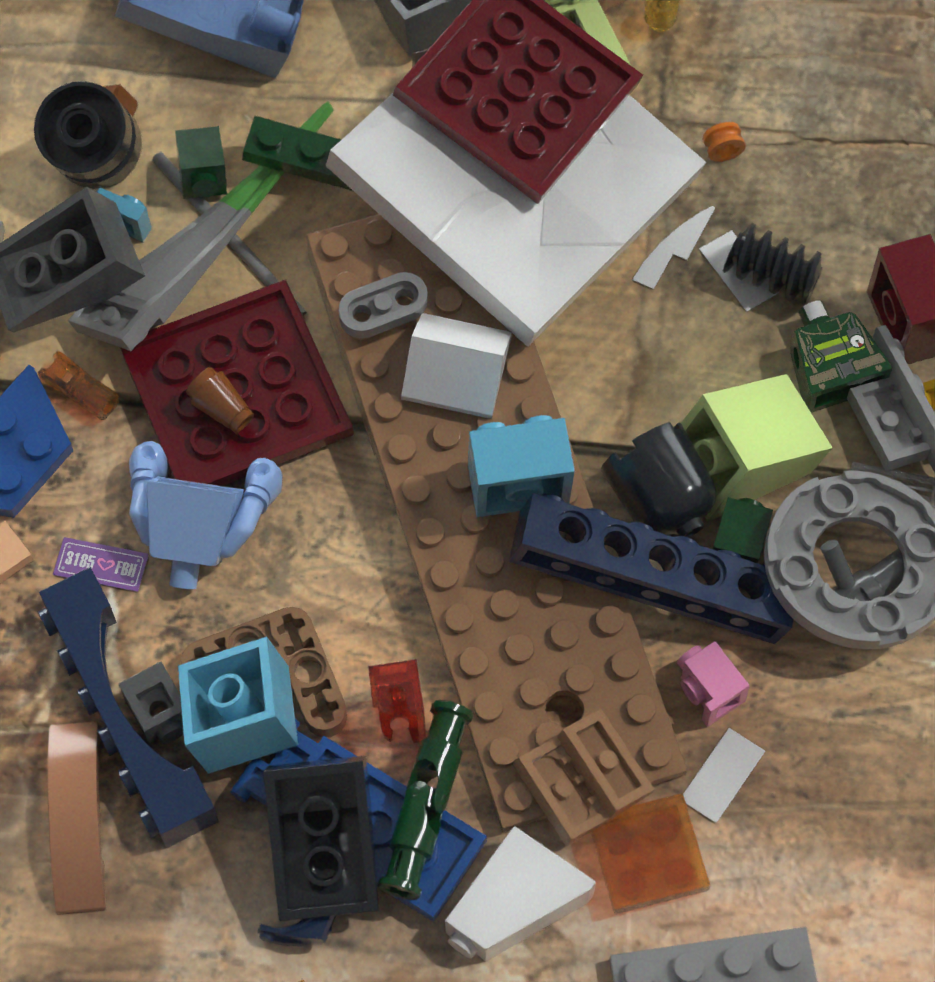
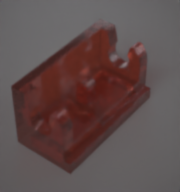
M417 659L368 666L373 708L378 707L381 732L384 738L391 742L393 740L392 721L396 718H404L409 723L408 732L413 743L421 742L422 739L426 738Z

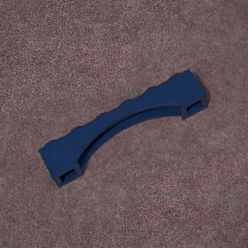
M91 567L39 591L45 608L37 611L50 637L57 633L59 634L65 647L57 650L69 676L78 672L84 687L78 689L77 692L89 716L96 712L99 713L105 726L98 729L97 732L109 756L117 752L119 753L125 767L117 772L130 797L139 793L146 808L139 811L138 814L150 838L160 835L165 847L169 848L218 823L219 820L215 808L194 767L182 770L157 754L135 732L115 701L107 672L106 639L108 627L117 622Z

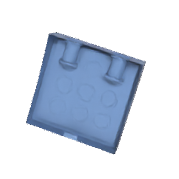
M120 0L115 17L276 78L290 54L304 0Z

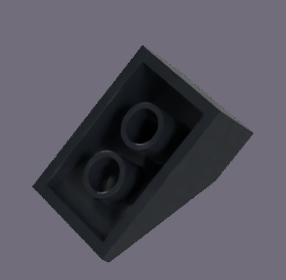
M366 756L268 766L263 771L279 921L379 911Z

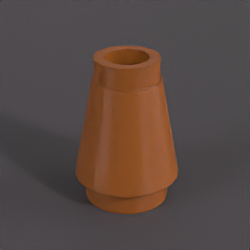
M212 367L206 368L191 382L186 390V394L192 399V406L226 428H230L235 434L242 431L254 417V413L249 409L223 371L217 373Z

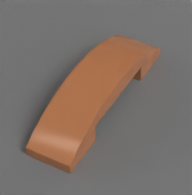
M98 721L51 725L49 729L48 819L55 912L57 915L106 910L105 868L101 853L98 770H101L100 738L97 732L99 729Z

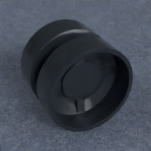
M87 81L64 84L53 90L43 100L35 116L34 136L39 151L61 174L78 186L99 189L100 187L107 188L116 185L133 171L139 160L142 149V137L136 120L121 102L101 85Z

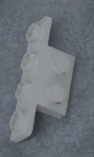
M886 325L876 327L873 339L892 366L890 377L850 388L847 400L885 471L927 459L935 473V410L932 409L925 396L924 386L920 377L917 374H913L909 368L900 341L893 339Z

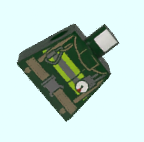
M819 300L810 302L799 310L798 314L804 327L794 331L790 354L801 397L811 413L848 401L847 397L850 388L890 377L892 371L890 362L856 314L847 312L830 318L823 301Z

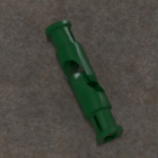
M436 700L431 705L430 712L433 714V719L427 738L422 739L405 792L404 804L400 809L389 845L393 851L386 876L380 878L377 885L381 891L398 898L417 900L421 896L422 889L418 886L425 861L431 860L441 827V818L446 809L462 756L459 746L465 725L472 721L474 715L467 707L451 701ZM438 777L436 788L427 785L433 778Z

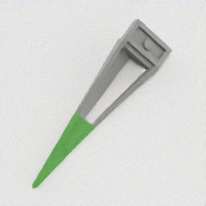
M324 103L300 128L317 132L334 110L330 103ZM259 166L191 224L139 261L145 274L143 278L108 300L76 310L68 322L78 333L132 351L146 337L150 328L162 325L167 321L285 172Z

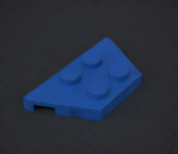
M28 365L0 396V516L15 518L73 452L71 442L34 367Z

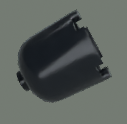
M667 422L637 436L632 440L636 449L625 455L622 459L615 452L602 464L601 472L634 522L647 524L654 531L665 535L674 536L678 534V536L688 538L705 527L701 519L711 511L716 501L717 490L712 477L680 422L674 427L670 422Z

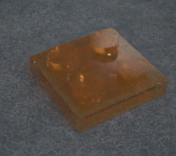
M683 793L633 805L591 832L614 914L709 891L711 885Z

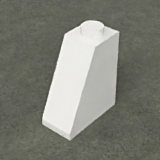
M514 826L445 920L446 934L450 936L448 943L467 958L472 959L476 954L484 961H488L589 903L594 896L596 881Z

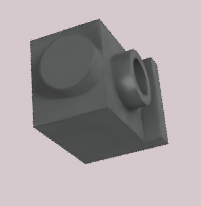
M162 662L119 683L124 700L149 744L159 739L161 744H167L184 734L181 697ZM158 707L166 708L163 712L153 717L151 716L154 709Z

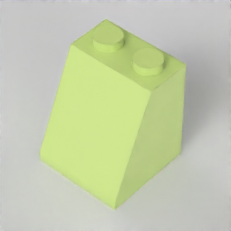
M787 374L703 394L681 422L712 477L717 490L716 501L711 511L705 516L707 521L723 515L728 497L737 500L740 498L756 500L811 474L832 449L824 432L819 427Z

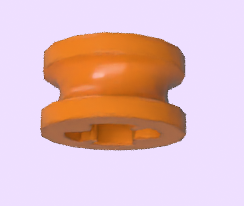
M719 123L709 128L703 134V142L706 147H709L707 154L710 160L715 162L728 161L739 156L745 150L746 143L743 137L740 136L741 129L738 123Z

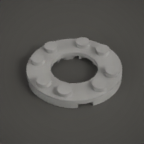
M844 471L839 476L820 480L818 477L813 478L796 488L782 502L768 530L764 548V562L767 577L776 598L798 624L817 637L840 646L855 649H881L899 645L913 639L935 621V509L922 496L906 485L880 474L865 471ZM861 521L880 528L893 538L902 553L905 571L901 584L892 594L885 597H877L871 601H859L856 598L853 600L840 596L828 587L829 584L824 583L818 573V566L813 555L816 540L827 528L841 522Z

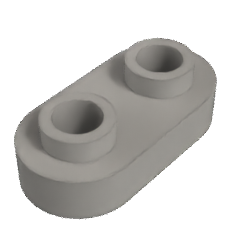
M401 272L352 290L340 301L338 309L340 325L350 336L368 338L419 318L427 307V287L417 275ZM407 296L413 301L409 305L404 306L398 304L397 299ZM364 312L370 318L365 322H359L354 319V316Z

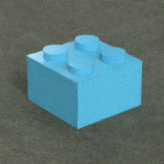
M540 415L527 419L524 424L505 426L501 422H491L479 426L475 431H469L468 471L476 517L520 511L533 493L539 495L552 494L563 499L565 503H570L575 470L565 418L552 419L551 416Z
M267 637L178 665L184 745L208 774L298 745L289 666Z

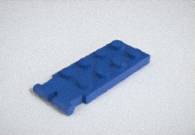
M295 719L298 745L269 754L273 758L270 764L259 758L251 760L230 790V793L244 803L251 796L267 806L263 771L268 766L356 757V755L325 736L322 737L319 743L315 742L297 730L300 722ZM367 763L378 885L379 879L386 876L393 851L389 845L400 809L404 804L407 787ZM444 810L432 858L425 861L418 885L422 889L420 898L417 900H407L396 896L393 897L434 922L486 844L487 836Z

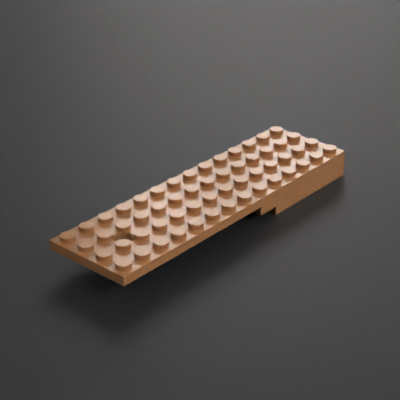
M380 214L307 234L309 260L373 453L377 457L387 490L390 491L460 705L467 707L474 714L472 721L467 724L502 832L512 830L514 826L518 828L547 819L513 764L518 757L557 737L562 729H564L558 724L550 722L546 715L545 709L547 704L557 696L574 698L582 708V718L602 709L652 785L686 775L688 770L626 598L509 562L520 511L476 517L468 471L469 431H475L479 426L491 422H501L505 426L524 424L527 419L540 415L551 416L552 419L561 418L534 341L527 347L512 333L492 419L401 400L411 337L420 317L368 338L350 336L340 325L338 310L341 299L348 292L391 275L408 272L420 277L427 287L428 299L427 307L424 311L425 314L505 331L509 330ZM407 296L397 299V303L404 306L409 305L413 301ZM364 312L354 316V319L359 322H365L370 318ZM570 443L575 472L569 504L583 509L593 508ZM559 531L564 540L574 543L569 534ZM604 545L606 551L610 554L607 545Z

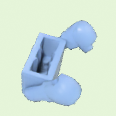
M154 441L143 442L133 449L129 459L130 487L133 491L129 515L141 542L149 546L150 556L172 560L169 585L182 589H197L200 565L216 566L223 561V558H229L236 554L254 532L261 514L266 512L268 506L281 493L283 474L275 462L266 458H257L248 467L244 486L245 492L244 489L168 478L169 466L162 446Z

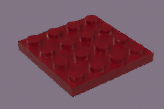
M472 0L396 85L393 96L539 204L636 88L643 74L544 0Z
M286 279L149 330L146 337L132 351L119 347L158 442L166 454L174 479L224 486L246 477L248 467L257 458H266L278 465L354 435L352 423ZM208 367H212L217 373L223 371L249 409L254 413L250 423L237 434L192 406V399L186 394V390L191 382Z

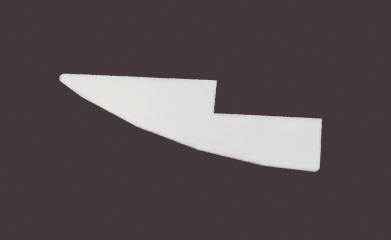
M711 206L701 211L667 236L643 262L633 280L654 289L673 254L687 260L715 207Z

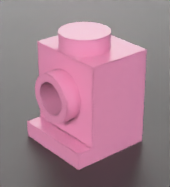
M716 641L704 649L700 646H695L678 659L677 664L682 669L681 687L694 705L697 706L701 703L704 707L702 721L707 727L746 701L750 685Z

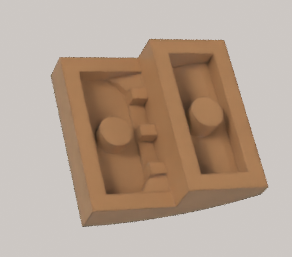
M602 709L562 729L557 737L518 757L513 764L565 846L570 845L612 820L655 790Z

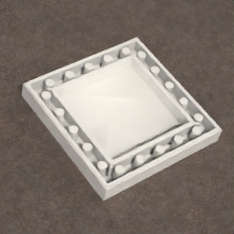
M392 93L330 150L326 167L529 347L698 177L706 162L629 95L541 202L537 204L395 98Z

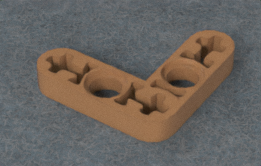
M282 608L197 640L188 645L182 652L180 661L181 664L196 660L197 657L202 655L206 657L220 652L219 648L222 646H226V650L233 648L244 637H253L255 639L267 637L289 666L291 689L309 731L319 737H332L340 733L346 725L347 712L345 701L312 620L307 612L300 608ZM289 622H293L296 628H300L299 637L303 649H299L296 652L290 636L283 634L285 632L284 625ZM313 661L322 668L319 678L309 683L297 679L295 676L296 668L303 662ZM321 691L327 708L329 710L337 708V710L332 712L333 720L325 723L322 717L313 718L318 715V707L314 695Z

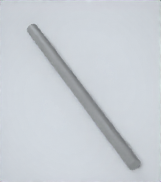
M162 152L157 153L152 159L153 162L183 194L179 170ZM203 197L187 199L201 215L211 208L210 204ZM235 234L228 245L265 286H269L279 282L239 236ZM296 300L302 316L305 315L307 311Z

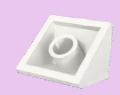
M425 313L421 314L411 337L401 400L492 419L512 332Z

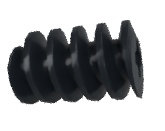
M751 223L743 233L740 232L724 264L723 272H728L737 264V279L743 280L753 271L752 284L754 286H761L769 278L770 293L776 294L785 285L786 300L791 302L801 292L802 307L808 304L823 269L821 267L822 253L817 251L807 261L804 259L805 245L802 244L792 254L788 253V238L784 237L774 247L772 246V231L768 230L758 240L755 238L756 224Z

